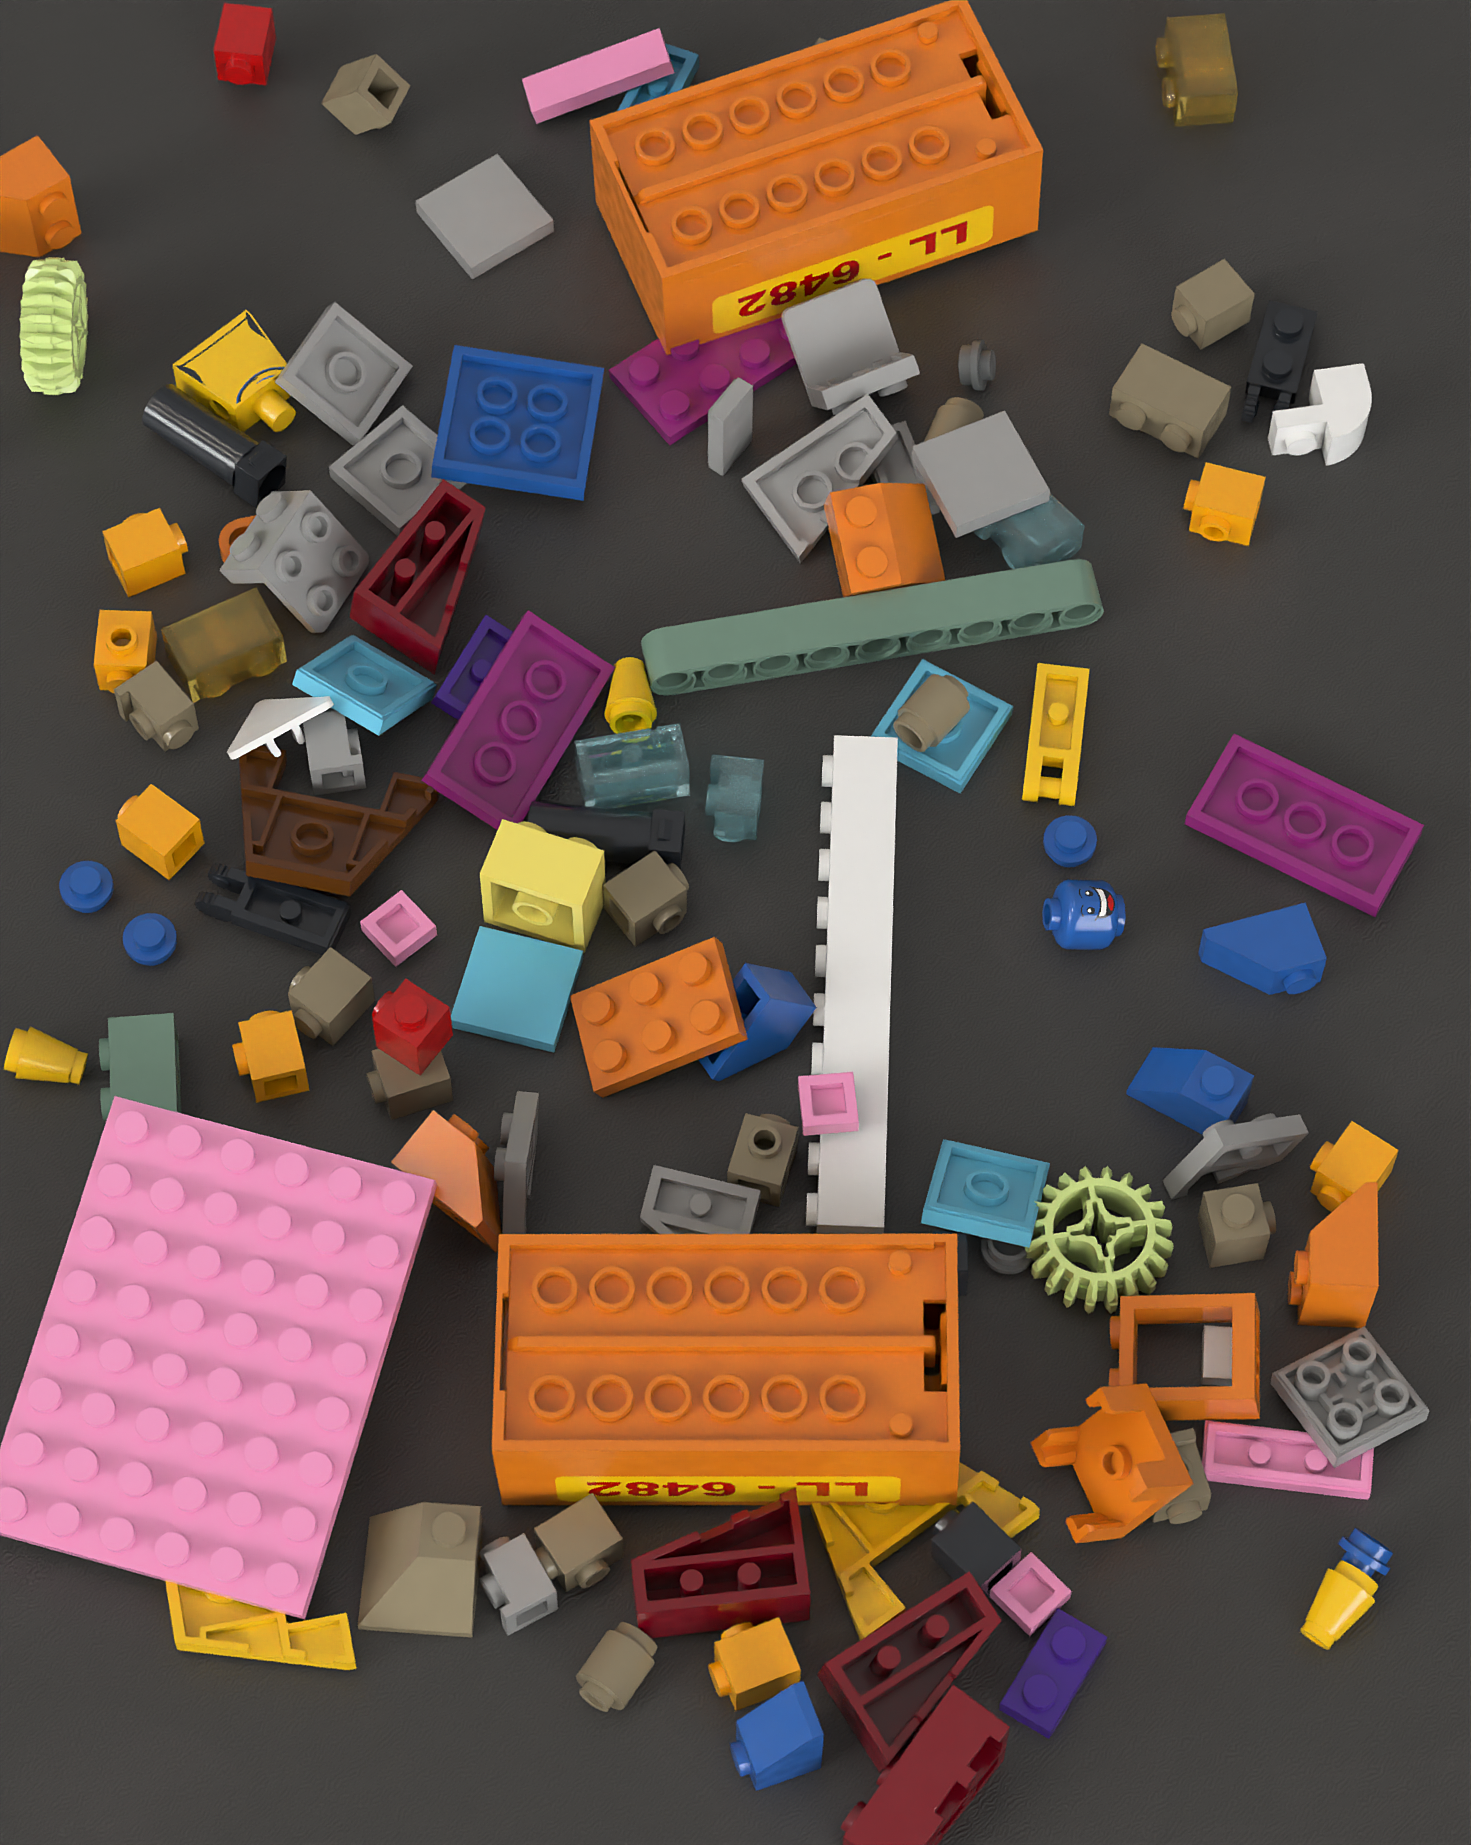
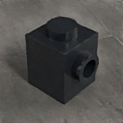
M974 1501L961 1512L957 1509L949 1511L938 1521L932 1530L934 1537L932 1538L931 1557L954 1580L970 1571L986 1597L990 1595V1589L1021 1561V1548Z

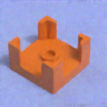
M1147 1383L1100 1387L1085 1399L1089 1407L1101 1406L1102 1408L1079 1426L1048 1429L1030 1442L1041 1466L1073 1465L1094 1513L1070 1515L1066 1518V1524L1075 1544L1123 1538L1193 1485V1481Z

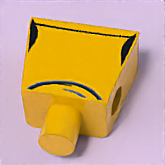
M247 310L173 364L176 386L242 432H245L260 419L274 432H280L291 424L296 415V410L286 401L291 395L275 383V380L287 363Z

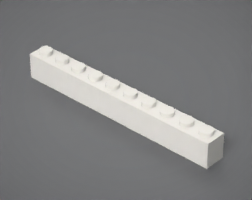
M834 735L833 755H823L822 787H832V802H821L820 833L830 834V849H819L818 881H829L828 897L818 896L817 929H827V945H816L815 977H825V994L814 993V1004L817 1008L813 1012V1026H824L823 1043H812L811 1075L853 1072L859 1129L853 1132L820 1134V1142H809L808 1175H819L818 1193H807L806 1226H817V1234H884L898 738Z

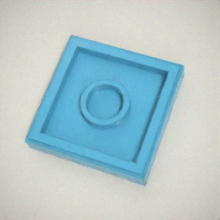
M350 635L297 669L292 683L293 686L312 697L330 696L334 703L331 707L332 709L378 736L432 700L437 686L430 679L354 635Z
M922 659L870 737L898 738L897 761L961 793L1012 716L1013 706ZM930 675L953 676L964 685L968 692L969 712L936 747L929 746L925 752L912 749L899 738L894 730L893 723L898 719V710Z
M479 926L451 1014L452 1028L555 1053L571 1001L570 996L573 994L583 962V950Z
M943 1139L923 1208L921 1223L1030 1248L1039 1210L1035 1202L1042 1201L1043 1188L1046 1185L1050 1163Z

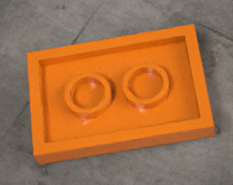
M715 937L570 996L593 1092L602 1098L748 1040L723 943Z

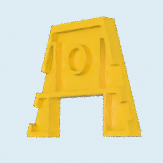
M959 1462L957 1505H951V1503H936L935 1505H899V1503H865V1505L829 1503V1505H821V1503H811L809 1505L860 1640L906 1612V1607L873 1568L933 1525L949 1511L955 1509L960 1504L966 1508L974 1501L1012 1538L1039 1518L1040 1509L1034 1502L1024 1496L1022 1499H1019L1000 1487L999 1481L985 1472L980 1471L977 1473Z
M165 1581L177 1650L341 1670L357 1669L347 1613L288 1624L286 1614Z

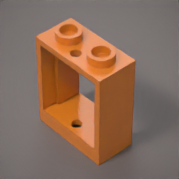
M1255 1293L1120 1296V1316H1111L1110 1343L1112 1350H1119V1368H1110L1109 1386L1137 1384L1138 1324L1232 1322V1386L1150 1388V1391L1164 1421L1260 1419V1312Z

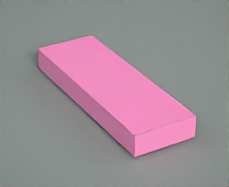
M660 28L528 76L523 78L522 81L532 115L537 124L674 73V69Z
M1206 1420L1203 1430L1201 1462L1207 1481L1368 1500L1371 1494L1374 1448L1334 1468L1307 1432Z

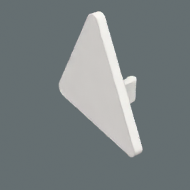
M330 696L264 699L254 705L229 747L227 753L230 759L239 758L264 743L275 757H279L281 751L274 742V738L291 730L293 738L298 744H303L305 738L299 725L331 708L334 703Z

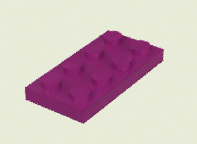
M782 318L700 345L698 339L673 347L669 355H666L658 338L609 369V378L662 438L671 445L708 421V410L734 379L739 377L753 385L754 392L796 365L797 362Z
M528 610L520 619L421 781L496 830H498L502 819L517 824L522 822L530 810L531 802L536 800L615 667Z
M1233 734L1189 809L1185 820V825L1373 917H1376L1418 842L1424 827L1423 824L1236 734Z

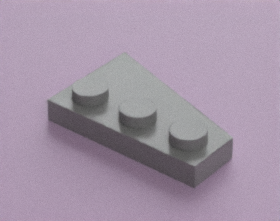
M866 394L741 479L744 488L800 564L828 530L824 503L829 493L862 486L897 442V432L871 397Z

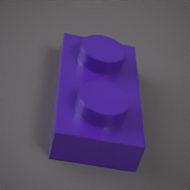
M485 615L431 703L459 720L513 631Z
M1057 1608L1000 1702L999 1710L1049 1739L1104 1648L1107 1636Z

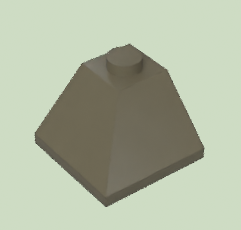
M422 1502L371 1516L358 1629L472 1638L481 1559L479 1553L482 1549L484 1530L481 1506Z

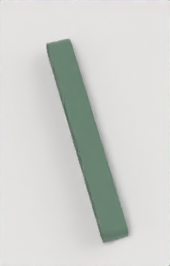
M1073 559L662 627L647 633L641 640V647L652 692L666 696L1078 628L1097 621L1102 617L1104 610L1092 564L1087 560Z

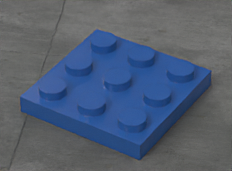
M454 345L433 457L431 478L583 501L604 368Z

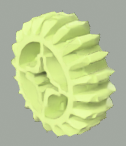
M55 257L45 258V260H33L25 273V283L22 285L23 296L21 300V317L19 318L20 355L22 356L24 380L32 392H43L44 395L72 393L78 389L80 379L83 378V367L85 365L87 349L88 298L86 297L84 273L77 261Z
M1085 1166L1080 1170L1078 1182H1075L1064 1172L1059 1177V1189L1046 1185L1043 1188L1042 1202H1035L1039 1210L1032 1236L1033 1240H1031L1030 1248L1025 1247L1027 1258H1033L1035 1261L1031 1269L1034 1279L1048 1277L1045 1284L1047 1295H1052L1062 1289L1065 1291L1063 1303L1066 1308L1074 1304L1076 1298L1085 1300L1084 1308L1088 1314L1094 1311L1096 1301H1104L1105 1308L1112 1314L1117 1310L1118 1298L1120 1296H1139L1138 1290L1150 1295L1156 1287L1154 1277L1162 1278L1167 1272L1168 1263L1164 1259L1171 1257L1174 1246L1172 1241L1166 1239L1172 1233L1171 1220L1161 1219L1165 1211L1163 1200L1148 1202L1151 1195L1149 1184L1141 1186L1136 1190L1132 1189L1133 1177L1130 1172L1122 1176L1120 1182L1112 1180V1171L1109 1166L1102 1169L1100 1178H1093L1090 1170ZM1083 1209V1218L1080 1223L1067 1226L1066 1232L1053 1234L1054 1229L1064 1217L1076 1210ZM1106 1209L1113 1210L1124 1217L1113 1216ZM1092 1224L1094 1226L1095 1235L1099 1236V1240L1101 1241V1243H1106L1104 1256L1101 1244H1098L1095 1236H1090ZM1143 1246L1141 1254L1134 1262L1121 1270L1114 1271L1113 1265L1117 1256L1129 1253L1131 1247ZM1071 1262L1083 1263L1091 1269V1272L1083 1270Z

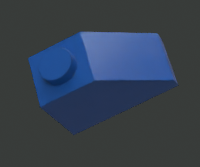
M1306 903L1203 929L1198 952L1202 963L1269 995L1284 991L1288 994H1298L1311 989L1317 982H1321L1327 960Z
M749 963L743 965L733 979V985L748 1040L698 1059L712 1080L721 1081L788 1048L817 1008L791 972Z
M1153 1047L1128 1087L1126 1094L1203 1135L1207 1128L1220 1121L1232 1120L1234 1124L1236 1123L1248 1102L1254 1075L1207 1050Z
M804 1681L792 1684L736 1721L737 1741L729 1743L730 1751L740 1777L750 1774L756 1791L821 1768L824 1734Z

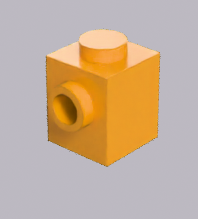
M1206 462L1201 480H1190L1183 509L1192 511L1189 531L1199 533L1212 541L1226 540L1249 546L1266 477Z
M160 508L148 513L131 515L121 524L102 531L108 558L128 597L185 574L182 554L188 551L186 540L177 523L168 525Z
M99 610L94 655V669L99 690H109L115 693V688L155 662L157 634L151 611Z
M150 784L140 796L135 795L129 798L120 809L118 819L116 820L121 845L168 880L205 844L200 819L153 784Z
M272 1010L263 1011L253 1015L247 1021L238 1022L242 1042L232 1044L239 1076L250 1074L256 1103L310 1090L292 1010L282 1013Z
M1351 1121L1334 1145L1326 1141L1313 1159L1310 1169L1315 1171L1316 1174L1310 1192L1317 1196L1322 1206L1333 1212L1366 1182H1378L1379 1190L1392 1172L1399 1150Z
M779 1617L755 1627L752 1622L735 1625L721 1634V1640L714 1642L715 1662L708 1665V1670L719 1697L721 1698L729 1694L735 1711L774 1697L792 1684L800 1682L801 1668Z

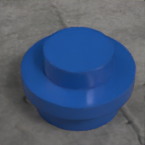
M1068 815L1053 820L1047 826L1043 844L1047 855L1056 864L1071 868L1085 863L1093 856L1096 849L1097 836L1089 822L1083 818Z
M81 861L71 865L64 871L60 879L59 889L63 901L70 908L82 913H92L103 908L110 900L114 884L112 876L105 866L94 861Z
M146 913L135 917L127 924L123 932V945L126 953L132 960L143 965L154 966L163 963L172 955L177 945V934L174 925L168 918L156 913Z
M1355 1527L1348 1538L1342 1536L1338 1542L1346 1550L1341 1560L1355 1566L1370 1578L1375 1570L1383 1575H1387L1391 1569L1387 1563L1394 1552L1364 1531Z

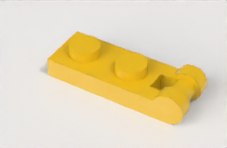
M1044 663L1037 664L1022 800L1038 802V797L1059 799V805L1075 806L1090 669ZM1042 766L1063 768L1062 778L1041 776Z

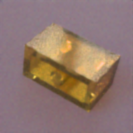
M1225 13L1167 17L1164 37L1156 39V60L1159 68L1166 67L1167 77L1162 80L1164 107H1172L1175 126L1233 122L1238 89Z
M253 588L161 629L166 655L193 703L205 697L214 698L228 691L232 685L253 676L262 677L268 675L280 664L287 662L283 635L257 588Z

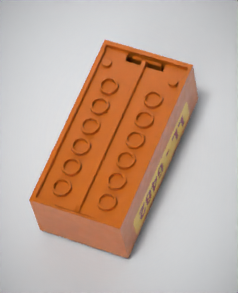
M949 0L589 120L596 203L666 355L671 354V348L698 339L700 345L779 319L786 308L860 279H871L876 285H880L1038 231L1043 148L967 0Z
M499 1234L492 1455L502 1505H573L591 1493L594 1494L600 1505H767L778 1500L781 1493L795 1487L798 1505H811V1503H821V1505H829V1503H837L838 1505H865V1503L935 1505L936 1503H951V1505H957L960 1460L957 1234Z

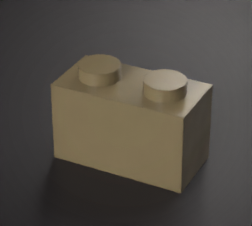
M1141 343L1113 387L1109 415L1116 418L1128 429L1141 430L1161 440L1171 450L1186 452L1199 459L1227 414L1231 386Z

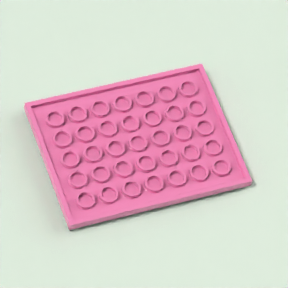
M114 1096L0 1446V1535L305 1619L437 1188L435 1180Z

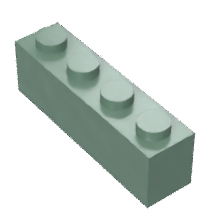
M174 1013L108 1018L109 1038L99 1039L101 1070H110V1087L101 1088L100 1091L103 1121H106L114 1096L182 1114L179 1033Z

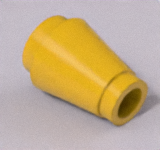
M622 658L614 664L615 669L604 715L614 733L623 737H638L651 729L652 723L656 719L657 711L645 671V664L637 658Z
M31 1026L28 1031L15 1028L7 1051L4 1070L16 1073V1079L61 1083L71 1082L80 1085L88 1053L78 1051L77 1048Z
M1340 1561L1334 1570L1327 1569L1305 1619L1306 1622L1300 1631L1315 1644L1329 1650L1333 1643L1375 1603L1372 1596L1379 1586L1373 1579L1355 1566L1345 1561Z

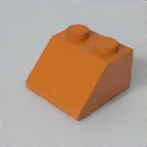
M38 135L0 156V252L41 257L54 249L65 247L73 238L82 234L70 176Z
M876 483L829 493L824 503V509L843 597L945 581L925 484Z
M433 1110L391 1163L398 1171L435 1180L437 1188L432 1204L496 1253L498 1251L499 1234H502L497 1181L494 1180V1166L485 1156L489 1147L478 1138L479 1133L457 1115L453 1114L447 1121Z
M1378 1182L1364 1183L1310 1231L1304 1251L1296 1250L1294 1272L1289 1273L1288 1304L1298 1305V1325L1362 1328L1366 1325L1379 1287Z

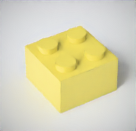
M502 819L480 872L484 922L546 942L583 950V953H585L604 906L603 884L606 883L604 850L597 849L593 843L582 838L572 837L565 839L549 834L543 828L531 822L523 821L517 824Z

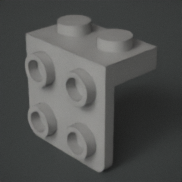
M863 278L786 308L782 313V322L812 407L825 410L832 409L833 414L836 415L866 394L878 391L879 396H886L908 387L906 379L920 374L914 355L899 352L877 285L871 279Z
M311 490L271 492L257 506V515L246 531L232 543L230 555L220 568V571L232 584L265 583L309 632L322 633L327 629L367 568L369 555Z

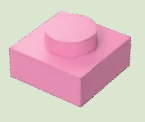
M402 890L360 921L362 932L395 967L437 936L436 925Z
M853 1072L798 1076L803 1136L858 1131L859 1119Z
M1030 1552L990 1589L989 1597L1031 1636L1055 1613L1057 1608L1060 1609L1070 1599L1072 1591Z

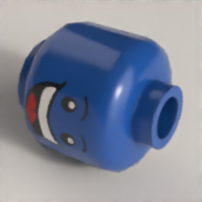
M1065 880L1057 886L1053 898H1046L1044 901L1042 912L1043 925L1045 930H1052L1056 943L1064 949L1102 950L1111 945L1114 937H1119L1124 930V899L1122 895L1115 894L1113 887L1103 880Z

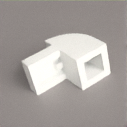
M1364 363L1314 370L1308 397L1310 406L1273 411L1268 442L1272 455L1286 453L1303 455L1315 449H1322L1325 464L1331 465L1349 457L1361 444L1371 408L1372 394Z

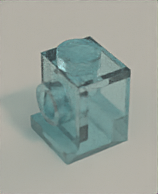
M712 754L705 815L715 816L713 834L719 840L726 842H739L743 839L757 840L764 787V760Z

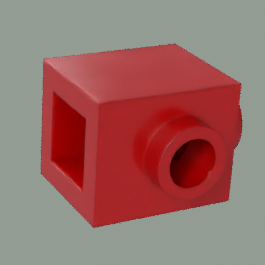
M224 3L214 46L218 80L230 81L238 85L249 83L267 84L276 42L272 8Z
M406 978L394 993L392 991L386 992L379 999L372 1012L376 1047L420 1076L453 1036L450 1007Z

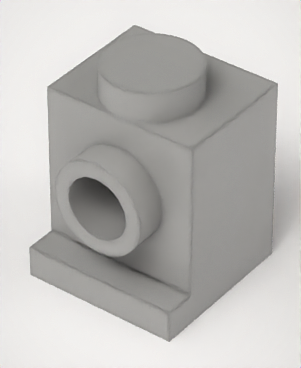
M332 708L303 722L314 796L366 788L358 729H347L345 716Z
M525 1534L512 1540L509 1537H501L492 1541L480 1551L479 1555L485 1564L486 1575L480 1578V1582L495 1609L504 1605V1607L500 1608L502 1627L507 1636L558 1610L557 1591Z

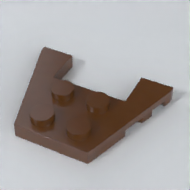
M261 745L239 757L246 876L351 896L438 801L440 792L421 781L423 777L394 772L380 809L278 790L277 788L287 766V750L280 749L281 755L275 757L267 746Z

